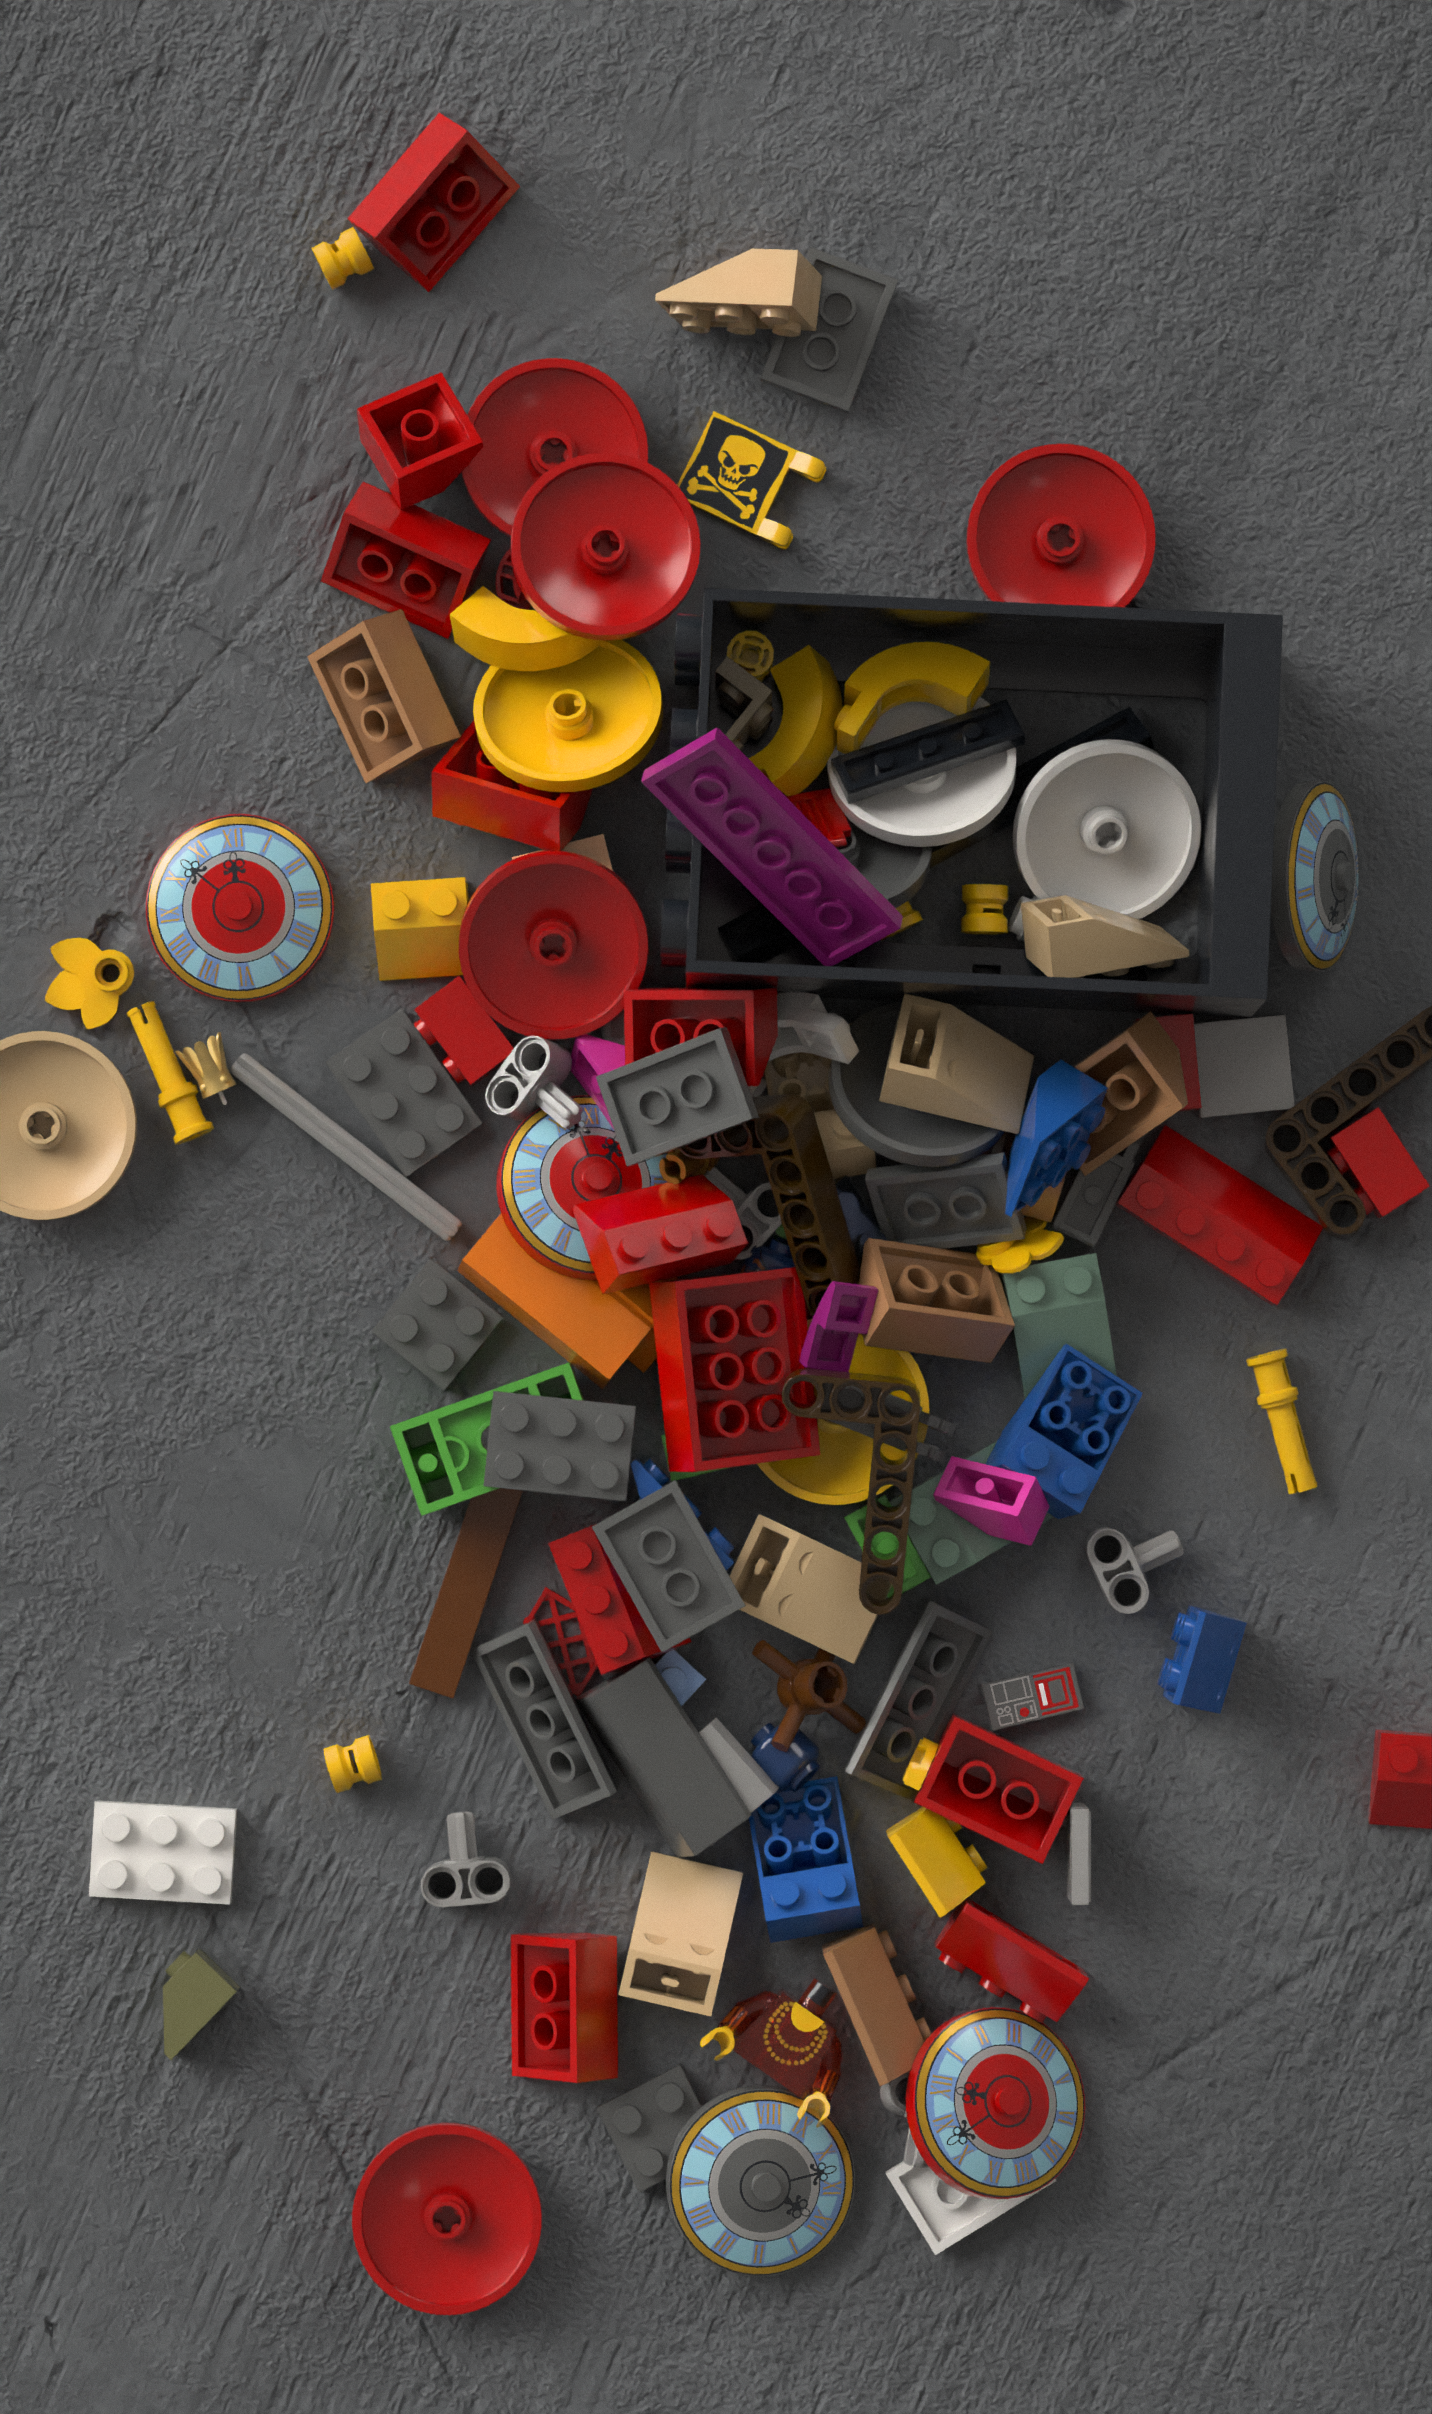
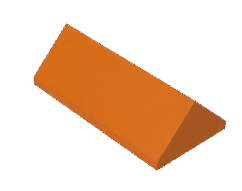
M502 1214L496 1218L467 1253L457 1270L568 1362H571L574 1367L601 1389L608 1384L654 1326L653 1323L615 1292L602 1294L598 1280L571 1278L554 1272L538 1263L513 1238L504 1222Z

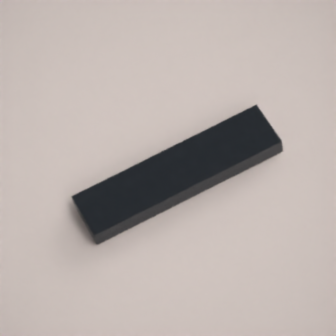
M1006 699L832 758L831 769L848 804L1024 745L1025 734Z

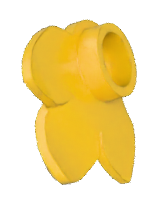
M86 938L65 939L54 944L50 948L51 953L64 971L60 972L51 983L45 995V1001L63 1010L81 1009L82 1020L87 1029L97 1028L108 1023L117 1013L119 995L125 993L133 983L134 967L131 960L124 953L117 950L102 951L96 944ZM108 965H116L119 968L120 975L114 982H107L103 978V970Z
M1025 1217L1024 1220L1027 1226L1025 1239L978 1244L976 1256L981 1264L992 1265L996 1272L1016 1273L1027 1269L1031 1260H1041L1052 1255L1062 1245L1064 1237L1061 1233L1044 1230L1047 1221Z

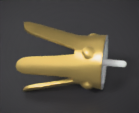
M218 1032L216 1037L210 1036L208 1038V1049L203 1042L198 1041L194 1046L195 1052L189 1047L183 1048V1053L175 1051L197 1080L202 1098L204 1099L218 1093L223 1105H226L227 1101L222 1090L236 1085V1082L227 1068L221 1032Z

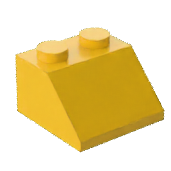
M466 878L371 883L373 926L379 980L390 981L463 976L459 960V930L464 911L469 902Z
M921 1807L888 1828L886 1833L941 1918L986 1883L981 1872L988 1867L973 1844L964 1848L955 1832L962 1828L960 1824L925 1807Z

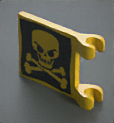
M713 411L677 485L688 499L690 505L739 527L782 550H786L793 540L792 531L782 524L766 519L771 506L790 469L815 483H819L826 473V467L824 462L818 458L797 451Z

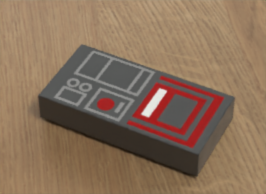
M1073 1662L981 1684L992 1731L1084 1709Z

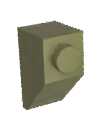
M200 1948L192 1956L184 1950L165 1970L171 1978L163 1986L164 2054L170 2060L184 2048L240 1988Z

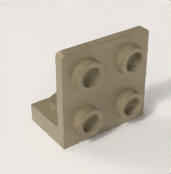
M727 656L715 671V691L720 694L717 700L731 713L740 716L725 735L742 751L747 740L752 737L757 741L773 720V717L770 716L774 709L772 708V690Z

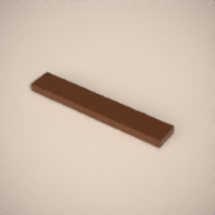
M499 1488L470 1499L408 1684L454 1698L523 1490Z

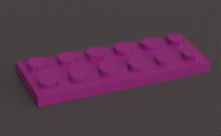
M718 727L644 770L641 782L824 966H833L901 929L903 916Z

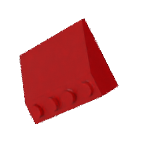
M790 1267L649 1283L669 1472H699L821 1455L817 1419L793 1415L782 1402V1390L785 1379L793 1371L806 1368L799 1362L808 1328L805 1299L796 1268ZM799 1381L790 1389L791 1396L798 1403L808 1404L815 1400L814 1386L810 1382Z

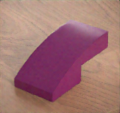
M832 1281L813 1316L799 1362L806 1368L849 1372L858 1333H868L878 1289L875 1286Z

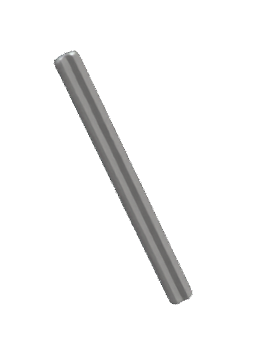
M243 1053L234 1062L230 1071L236 1078L442 1239L450 1241L457 1234L462 1226L461 1220L255 1059Z

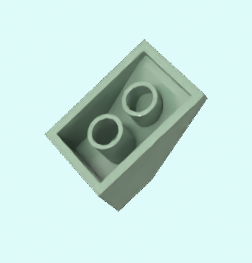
M1096 1253L1029 1265L1027 1269L1016 1273H1001L1005 1296L1015 1324L1012 1335L1024 1399H1026L1065 1344H1068L1117 1376Z
M997 1441L965 1459L985 1464ZM945 1470L912 1487L908 1536L936 1585L1013 1542L986 1534L935 1500L933 1494ZM903 1493L889 1500L892 1507L898 1505L903 1500ZM1047 1513L1042 1524L1054 1516Z

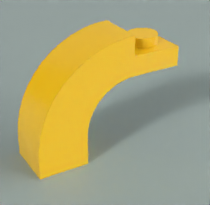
M484 586L450 613L454 642L475 658L503 669L515 671L553 669L579 660L600 646L599 640L582 638L559 629L544 619L536 610L520 609L505 603Z
M939 642L902 644L884 650L869 658L845 682L844 707L838 714L834 724V730L837 731V750L846 754L860 749L879 718L891 708L903 703L927 702L937 705L957 716L972 711L989 684L990 661L966 649Z
M810 645L770 669L783 700L782 721L771 742L763 750L749 758L786 796L801 793L814 781L827 764L837 744V731L834 730V724L843 708L840 687L829 661Z

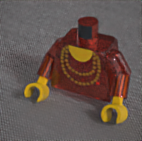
M814 1978L800 1999L782 1988L777 1994L771 1991H763L737 2002L718 2024V2027L701 2039V2047H704L712 2039L719 2042L721 2052L714 2060L719 2061L733 2050L803 2099L804 2102L797 2112L800 2120L807 2108H813L820 2116L816 2125L818 2128L822 2126L830 2114L829 2102L841 2076L842 2043L835 2035L837 2032L836 2025L823 2017V2014L837 1993L820 1980Z

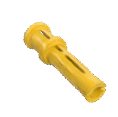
M155 1001L141 1005L148 1020L147 1024L140 1009L135 1007L129 1010L126 1014L132 1022L161 1090V1093L158 1095V1105L160 1108L166 1109L176 1134L173 1140L175 1145L194 1140L211 1132L214 1126L211 1121H206L196 1098L199 1090L196 1085H193V1082H187L156 1009Z
M1285 1348L1247 1358L1246 1363L1248 1367H1253L1260 1393L1256 1398L1257 1403L1261 1405V1409L1267 1410L1284 1471L1288 1494H1295L1297 1491H1307L1318 1487L1315 1481L1294 1401L1298 1399L1297 1395L1299 1393L1297 1387L1291 1385L1285 1363V1358L1288 1356L1287 1349Z

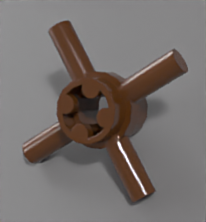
M761 1640L755 1645L752 1651L753 1656L779 1675L777 1694L780 1702L788 1709L771 1741L773 1747L787 1752L806 1715H819L827 1712L854 1734L859 1733L864 1728L866 1719L843 1702L848 1690L847 1678L839 1665L833 1663L836 1655L819 1648L813 1659H802L793 1663L765 1640Z

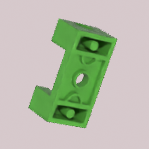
M571 1362L390 1426L421 1516L499 1489L483 1486L487 1449L483 1446L482 1434L490 1426L493 1391L584 1400Z

